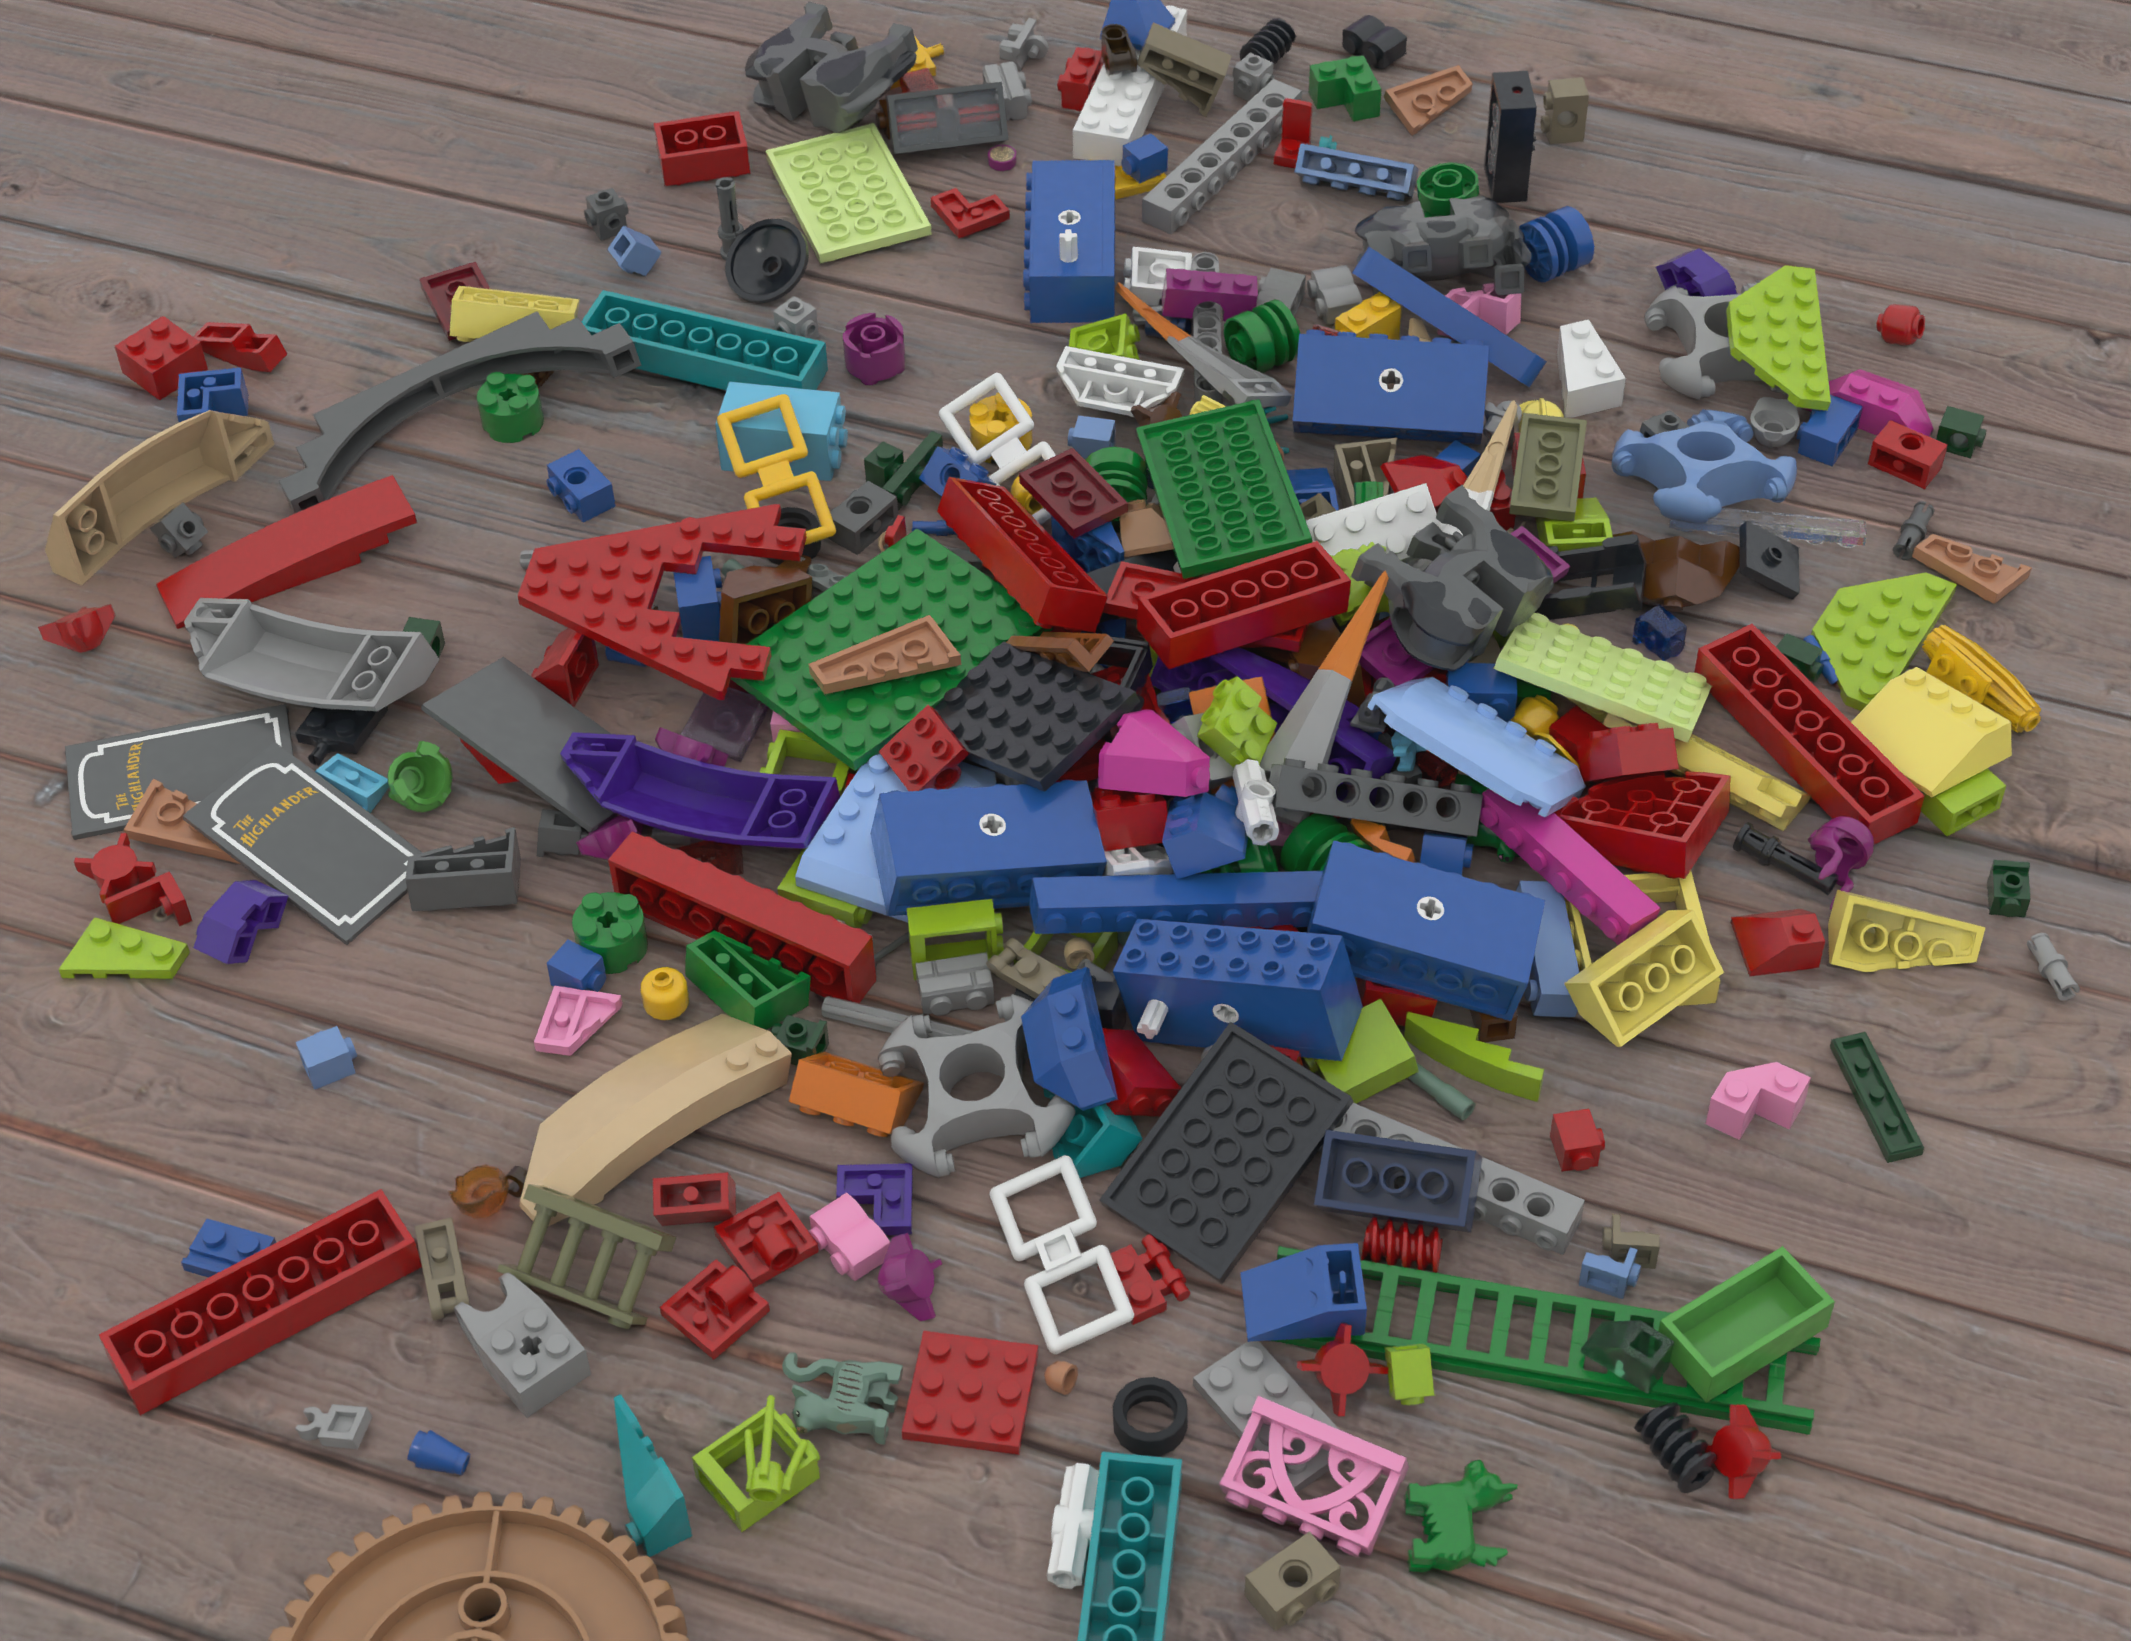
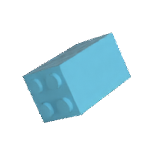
M729 382L718 415L777 395H788L808 449V455L805 458L789 462L793 476L812 471L817 474L818 480L832 481L834 470L839 469L841 465V447L845 448L848 440V431L843 429L846 408L841 406L840 392ZM780 408L732 424L745 463L794 448ZM716 420L715 426L721 470L734 471Z

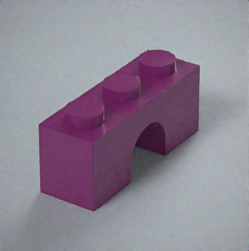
M1166 268L1162 291V316L1192 319L1195 307L1207 301L1218 303L1222 307V321L1225 322L1226 319L1248 310L1252 312L1253 308L1256 307L1258 298L1257 276Z

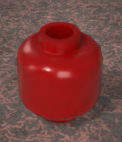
M1892 304L1885 309L1883 314L1881 313L1878 316L1877 331L1881 332L1882 339L1886 343L1912 345L1917 339H1921L1924 334L1925 316L1921 315L1919 309L1915 306Z

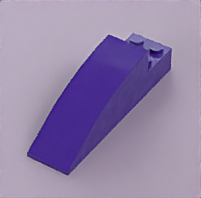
M1239 647L1172 669H1168L1158 656L1150 677L1153 686L1192 711L1188 692L1214 687L1223 680L1229 681L1237 676L1241 680L1262 676L1271 716L1277 722L1275 733L1311 681L1283 666ZM1346 700L1328 765L1339 766L1338 773L1351 775V768L1373 771L1372 778L1380 779V776L1385 775V773L1388 774L1392 770L1396 760L1393 750L1364 732L1361 728L1350 726V722L1358 712L1359 707ZM1343 782L1336 788V797L1339 801L1344 800L1348 792L1347 786ZM1377 787L1369 795L1370 803L1373 806L1375 805Z

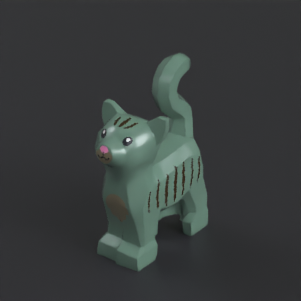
M790 1352L784 1358L782 1363L783 1372L789 1379L798 1383L810 1382L823 1373L833 1377L832 1390L827 1399L793 1384L792 1393L796 1399L792 1413L796 1429L800 1433L805 1434L822 1428H827L841 1434L868 1433L873 1435L876 1443L885 1445L889 1433V1427H887L889 1413L895 1412L898 1402V1396L890 1391V1384H898L899 1380L902 1379L903 1365L881 1361L859 1362L846 1360L839 1362L832 1359H819L806 1368H799L797 1366L798 1357L795 1352ZM875 1402L881 1404L883 1409L872 1408L868 1406V1403Z

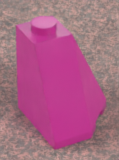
M1146 709L1123 714L1117 724L1120 730L1112 743L1106 742L1099 752L1098 788L1182 797L1209 792L1210 757L1153 710Z

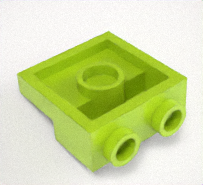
M1127 313L1070 329L1069 347L1139 360L1135 343L1140 342V332L1137 325L1132 324Z
M1238 676L1229 681L1223 680L1214 689V699L1210 707L1202 715L1201 721L1203 723L1197 737L1233 768L1235 765L1243 763L1246 759L1258 761L1260 765L1277 722L1258 707L1262 697Z

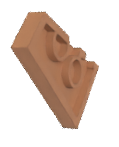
M1457 65L1385 90L1384 99L1411 136H1413L1468 95L1472 90L1473 83L1461 67Z
M1935 534L1930 535L1915 546L1912 555L1913 558L1922 562L1926 567L1936 570L1954 583L1962 585L1980 598L1993 604L2028 579L2032 567L2023 564L2020 565L2019 569L2003 564V558L1991 554L1990 558L1974 554L1970 546Z

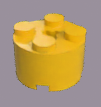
M999 392L994 396L986 397L971 405L969 415L971 443L976 450H979L1019 423ZM1019 399V401L1021 402V404L1023 405V407L1032 419V413L1029 406L1024 401ZM1032 430L1018 438L1026 451L1030 449L1033 441ZM991 456L990 458H988V459L985 460L984 462L991 464V460H994V459H993V457Z

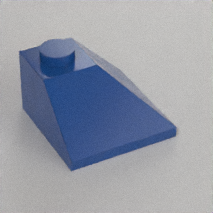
M1111 0L1103 27L1109 24L1124 26L1132 46L1135 49L1142 50L1153 22L1171 29L1175 24V18L1160 0Z

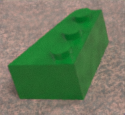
M715 930L686 945L685 976L730 1017L767 1030L774 1026L775 1023L783 1021L787 1015L792 1016L809 1006L811 976L802 971L797 975L781 967V961L774 958L767 961L753 954V948Z

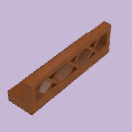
M1043 631L1039 637L1011 636L1006 643L1011 644L1015 648L1041 655L1043 658L1065 664L1068 667L1083 672H1090L1114 640L1108 634Z

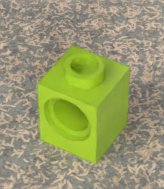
M1414 1344L1385 1348L1386 1366L1389 1367L1387 1374L1389 1395L1395 1400L1400 1399L1401 1405H1415L1424 1403V1397L1435 1396L1430 1348L1425 1344Z

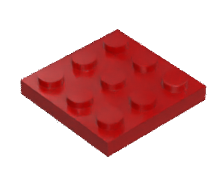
M923 1331L902 1427V1440L1019 1455L1039 1355L1038 1345Z

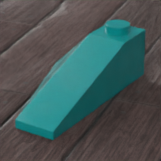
M1044 1089V1096L1051 1101L1055 1094ZM1106 1103L1085 1111L1074 1106L1075 1115L1068 1129L1052 1148L1055 1159L1064 1155L1071 1157L1079 1178L1121 1166L1143 1138L1130 1115H1115Z
M619 1394L614 1397L626 1504L630 1523L626 1524L625 1528L629 1537L636 1543V1547L642 1545L646 1555L651 1557L692 1537V1532L682 1491L663 1458L657 1457L648 1436L644 1437L637 1418L622 1395Z

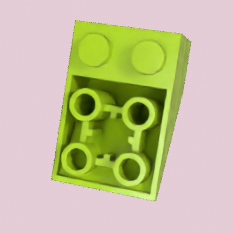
M1577 498L1574 521L1535 517L1539 540L1546 546H1556L1559 552L1602 546L1606 538L1613 537L1609 517L1597 498Z

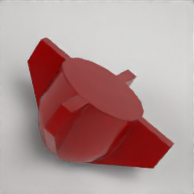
M111 604L99 608L82 607L78 612L38 628L43 640L82 653L101 645L116 615Z
M121 833L117 845L101 849L95 854L93 859L75 858L74 865L78 872L96 881L101 889L99 895L102 903H104L106 898L146 882L154 877L157 872L154 862L138 861L135 852L130 848L127 833Z
M1340 1323L1334 1340L1323 1345L1317 1352L1315 1359L1297 1361V1368L1301 1371H1314L1319 1383L1331 1391L1334 1414L1345 1417L1347 1394H1352L1361 1389L1367 1381L1369 1373L1388 1374L1389 1367L1382 1364L1369 1363L1365 1352L1357 1345L1351 1343L1352 1326L1347 1323Z
M1730 1404V1425L1718 1430L1712 1444H1708L1707 1449L1704 1451L1715 1452L1718 1458L1715 1466L1724 1476L1729 1477L1728 1498L1731 1499L1745 1498L1756 1476L1768 1466L1771 1460L1781 1459V1452L1771 1448L1768 1437L1759 1430L1745 1404Z

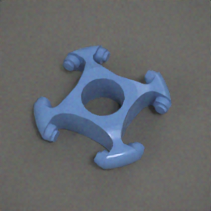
M1703 409L1699 414L1693 415L1688 419L1687 425L1689 427L1662 432L1648 438H1644L1641 432L1628 429L1620 436L1612 453L1614 473L1625 477H1641L1659 489L1655 492L1653 500L1660 509L1661 515L1669 519L1695 524L1707 523L1709 518L1716 517L1721 512L1723 506L1741 501L1765 498L1775 503L1783 502L1792 490L1797 476V464L1793 457L1780 456L1776 460L1768 459L1760 451L1747 443L1754 433L1744 416L1716 410Z

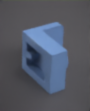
M1629 1248L1624 1264L1614 1261L1605 1255H1595L1586 1252L1581 1267L1579 1285L1623 1299L1628 1285L1635 1287L1640 1274L1641 1265L1635 1263L1638 1249Z

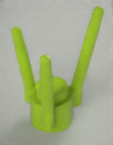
M773 1395L767 1397L761 1461L758 1462L757 1467L755 1465L752 1431L746 1429L744 1432L747 1465L746 1491L749 1492V1496L752 1499L763 1503L777 1502L781 1499V1493H790L793 1476L808 1444L806 1439L800 1441L785 1474L781 1471L779 1463L770 1461L775 1397Z

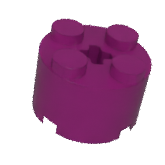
M866 313L851 319L846 324V330L842 336L845 367L851 375L861 379V382L865 385H875L878 381L889 379L905 370L903 327L897 319L886 314L885 318H878L876 313Z

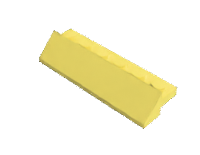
M1610 713L1607 714L1603 722L1609 728L1621 726L1637 727L1639 725ZM1694 734L1691 735L1688 743L1675 738L1679 769L1669 770L1670 772L1680 777H1684L1685 771L1730 775V803L1782 831L1787 828L1811 798L1809 794Z

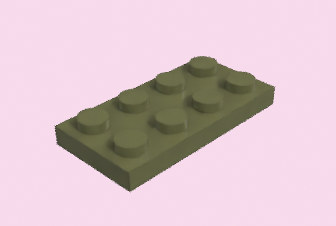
M1523 413L1509 514L1574 521L1587 420Z

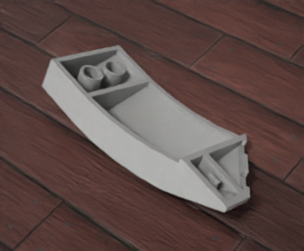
M199 598L184 620L185 627L191 636L190 642L194 654L200 663L198 664L200 672L205 678L260 697L302 706L325 709L379 711L424 685L440 660L421 632L363 630L318 623L254 605L249 599Z

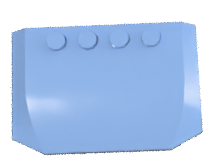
M1434 677L1414 679L1374 694L1367 706L1371 711L1378 708L1382 709L1381 711L1386 715L1384 722L1391 728L1508 801L1519 806L1523 802L1528 803L1529 801L1530 805L1541 809L1538 814L1543 817H1547L1563 808L1574 796L1579 798L1586 787L1578 766L1555 752L1556 748L1552 744L1542 739L1536 741L1526 734L1527 730L1520 724L1513 721L1505 722L1497 717L1498 712L1492 707L1483 703L1476 704L1468 699L1469 694L1463 689L1453 685L1449 687Z
M881 754L872 756L866 764L859 768L803 853L795 879L796 886L887 916L870 833L879 794L894 790L908 792V790ZM961 761L958 764L961 769V776L957 783L949 789H956L962 786L972 788L996 785L995 772ZM907 915L889 916L908 923Z

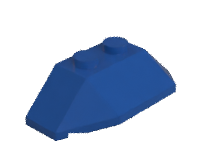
M1085 967L1053 978L1021 1016L1034 1082L1082 1111L1117 1100L1118 1097L1090 969Z

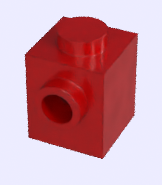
M1590 1109L1553 1114L1550 1138L1561 1172L1571 1170L1584 1171L1598 1166L1600 1151L1605 1150V1139L1602 1129H1596Z

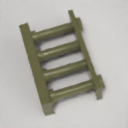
M528 1184L523 1199L536 1203L534 1210L537 1213L518 1266L499 1264L497 1271L503 1274L506 1272L511 1273L529 1289L533 1285L610 1316L608 1322L612 1325L624 1329H630L631 1325H645L648 1317L635 1313L632 1310L651 1257L656 1256L658 1251L672 1252L677 1237L549 1187ZM557 1212L569 1216L567 1223L570 1224L550 1279L532 1272L551 1217H556ZM590 1225L603 1229L601 1236L604 1238L585 1291L582 1292L565 1285L583 1233L585 1229L589 1230ZM624 1238L636 1242L634 1249L637 1250L619 1303L615 1305L600 1299L599 1295L618 1242L622 1243Z

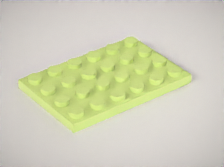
M875 123L765 150L766 159L820 264L932 235L931 225Z
M1533 613L1526 622L1515 627L1494 666L1495 670L1636 724L1658 723L1659 729L1673 728L1674 738L1686 743L1689 742L1712 687L1706 682L1707 679L1698 673L1689 672L1687 674L1675 669L1669 662L1650 660L1643 657V654L1631 648L1621 649L1613 646L1609 640L1603 637L1595 636L1592 638L1580 633L1579 629L1574 626L1558 625L1550 622L1546 616L1539 613Z

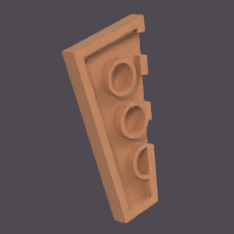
M928 615L809 664V671L823 693L828 694L961 665V655L931 615Z
M152 779L124 828V832L127 833L129 839L240 864L183 820V815L197 803L189 800L188 795L178 790L172 792L164 788L163 783Z

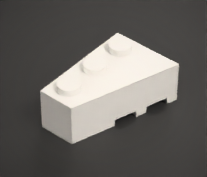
M1589 319L1560 326L1557 359L1562 384L1564 418L1578 417L1622 406L1626 378Z

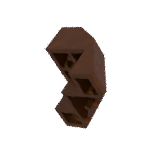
M1635 531L1613 535V537L1631 534L1638 536L1647 562L1643 596L1663 605V609L1666 611L1679 612L1683 610V607L1698 605L1721 596L1740 567V547L1727 540L1699 545L1680 535L1659 540L1650 539Z

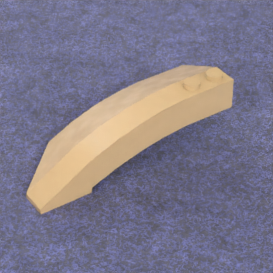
M208 410L146 439L97 474L53 515L45 547L52 572L79 585H83L127 543L165 516L173 508L182 502L187 503L229 480L236 482L275 445L269 422L263 419Z
M720 1014L634 1055L581 1090L540 1124L519 1206L534 1222L537 1213L534 1210L536 1203L523 1199L528 1184L543 1185L592 1205L603 1201L604 1195L671 1145L727 1112L786 1085L792 1053L770 1031L728 1015ZM557 1212L556 1217H551L548 1227L569 1216Z

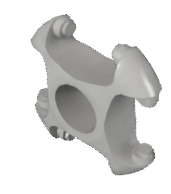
M1757 280L1756 283H1747L1746 286H1742L1741 294L1759 283L1760 280ZM1673 285L1652 302L1644 316L1647 327L1653 331L1660 330L1665 326L1673 328L1688 356H1681L1676 359L1664 358L1661 360L1659 371L1661 380L1681 394L1700 400V398L1710 397V395L1715 394V383L1732 380L1763 381L1754 374L1755 368L1745 360L1739 362L1730 355L1726 310L1729 302L1740 294L1706 297L1688 296L1687 290ZM1769 386L1771 391H1775L1776 393L1782 392L1783 394H1786L1778 386L1774 388Z
M1014 994L1001 998V1000L996 1001L999 1019L1005 1018V1022L966 1035L928 1038V1033H932V1025L929 1015L924 1016L923 1014L915 1016L911 1014L892 1032L878 1056L882 1074L886 1077H893L898 1075L904 1068L913 1067L921 1071L929 1087L928 1116L924 1129L919 1133L905 1126L892 1130L891 1147L904 1161L911 1163L913 1167L926 1174L940 1178L941 1176L950 1175V1172H955L953 1155L946 1152L964 1144L986 1138L1025 1135L1026 1138L1021 1139L1024 1157L1030 1156V1158L1043 1157L1057 1144L1068 1129L1075 1115V1108L1073 1104L1056 1095L1048 1103L1047 1107L1037 1106L1030 1099L1023 1084V1061L1027 1044L1021 1016L1033 1003L1032 1001ZM975 1072H990L1003 1078L1000 1087L996 1091L978 1101H962L949 1095L958 1081Z

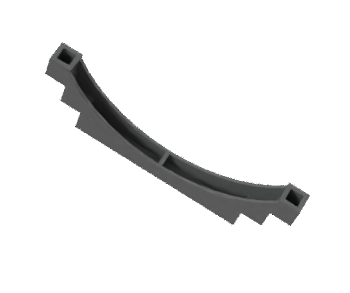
M536 311L313 414L322 435L296 447L305 469L279 480V483L293 512H300L331 499L337 486L355 462L377 440L395 426L443 398L485 383L487 376L491 373L526 374L541 371L578 370L607 373L615 378L641 366L635 345L620 323L591 336L578 317L550 330Z

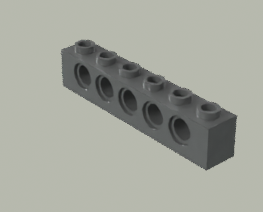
M1284 758L1283 765L1272 764L1269 783L1276 790L1272 802L1273 807L1477 837L1483 795L1471 793L1472 786L1451 783L1450 790L1438 788L1439 781L1418 778L1417 785L1405 783L1406 776L1385 773L1384 780L1372 778L1373 771L1351 768V775L1338 773L1339 766L1318 763L1317 770L1304 768L1305 761ZM1310 777L1314 782V790L1309 796H1306L1302 791V784L1306 778ZM1343 782L1347 786L1348 792L1345 799L1339 801L1336 797V788ZM1377 787L1381 793V799L1377 805L1373 806L1370 803L1369 795ZM1410 792L1414 798V804L1410 810L1406 811L1403 807V798ZM1443 797L1446 800L1447 809L1440 816L1436 811V804Z

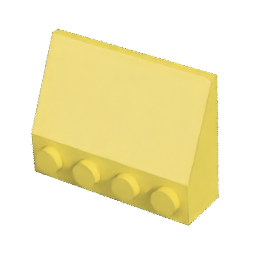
M1918 667L1910 669L1890 680L1851 722L1917 789L1930 797H1934L2012 756L2011 721Z

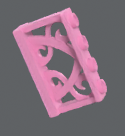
M1258 1396L1252 1408L1250 1419L1219 1485L1223 1493L1227 1494L1225 1499L1238 1507L1247 1509L1249 1504L1262 1509V1515L1275 1523L1284 1525L1286 1520L1299 1525V1531L1304 1535L1310 1531L1318 1541H1321L1322 1537L1325 1536L1338 1542L1336 1547L1349 1555L1358 1557L1360 1552L1370 1556L1409 1466L1407 1459L1401 1455ZM1262 1425L1270 1426L1269 1452L1251 1451ZM1296 1439L1302 1440L1305 1443V1450L1301 1454L1285 1455L1283 1449L1294 1452L1291 1448V1443ZM1321 1448L1329 1451L1328 1464L1331 1475L1342 1488L1319 1498L1301 1500L1289 1480L1285 1464L1297 1465L1305 1463L1314 1458ZM1257 1460L1270 1461L1271 1468L1263 1467L1256 1470L1253 1476H1263L1266 1480L1265 1485L1261 1488L1247 1486L1243 1481V1470L1245 1467ZM1346 1460L1352 1461L1355 1464L1353 1471L1346 1472L1349 1477L1353 1478L1351 1482L1347 1481L1338 1470L1340 1463ZM1382 1473L1389 1477L1375 1506L1374 1502L1364 1491ZM1277 1489H1279L1286 1503L1274 1499L1270 1496L1273 1495ZM1357 1498L1366 1506L1369 1518L1363 1528L1349 1530L1341 1524V1517L1349 1513L1357 1520L1356 1509L1350 1503ZM1329 1512L1330 1522L1314 1515Z

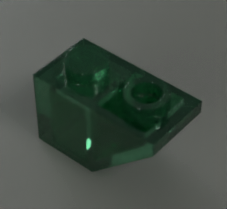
M1603 1321L1583 1345L1581 1353L1648 1394L1669 1368L1674 1341L1642 1321Z

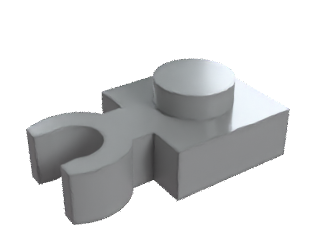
M332 1404L328 1414L322 1413L317 1407H307L303 1412L312 1423L309 1425H297L295 1429L302 1439L310 1441L318 1438L322 1446L358 1449L372 1419V1415L367 1407Z

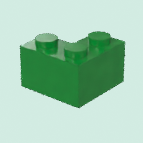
M1364 55L1310 65L1308 93L1317 110L1344 105L1353 122L1380 117L1381 87Z

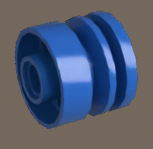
M1565 206L1546 214L1545 217L1533 219L1519 226L1523 232L1522 241L1531 252V262L1524 268L1538 282H1547L1555 277L1564 275L1565 272L1576 270L1589 264L1593 259L1594 241L1591 230L1583 215L1573 207Z

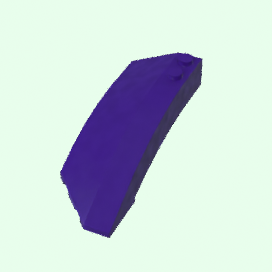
M572 732L560 753L562 760L601 807L645 825L707 841L736 845L806 849L840 799L836 777L781 775L737 770L704 763L637 741L635 735Z

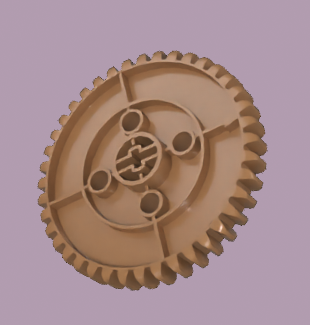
M490 1491L479 1492L474 1497L472 1507L462 1508L461 1501L457 1495L448 1496L443 1501L442 1512L434 1515L425 1503L416 1505L412 1510L413 1522L405 1525L402 1524L398 1517L391 1515L382 1520L385 1535L378 1539L364 1531L354 1536L353 1539L357 1553L352 1557L339 1551L332 1553L327 1558L332 1574L328 1578L320 1574H313L305 1580L304 1586L310 1600L296 1599L289 1601L284 1612L290 1627L281 1626L274 1629L268 1640L689 1641L686 1637L687 1627L683 1612L679 1607L675 1606L673 1589L666 1580L659 1579L657 1566L649 1556H638L636 1543L630 1537L624 1535L614 1538L611 1524L602 1518L593 1520L587 1525L583 1508L575 1505L567 1507L558 1517L553 1498L543 1496L536 1500L532 1509H526L522 1493L511 1492L505 1497L502 1506H494ZM486 1615H495L487 1621L478 1622L480 1618Z

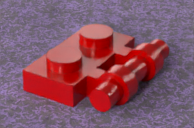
M1151 1234L1145 1236L1141 1241L1146 1249V1252L1141 1255H1137L1131 1244L1110 1253L1134 1312V1318L1130 1321L1132 1325L1166 1311L1167 1301L1164 1296L1173 1293L1177 1301H1184L1191 1294L1185 1285L1187 1280L1181 1269L1175 1268L1170 1261L1171 1254L1166 1245L1159 1243ZM1157 1267L1162 1275V1278L1156 1281L1152 1279L1148 1270Z

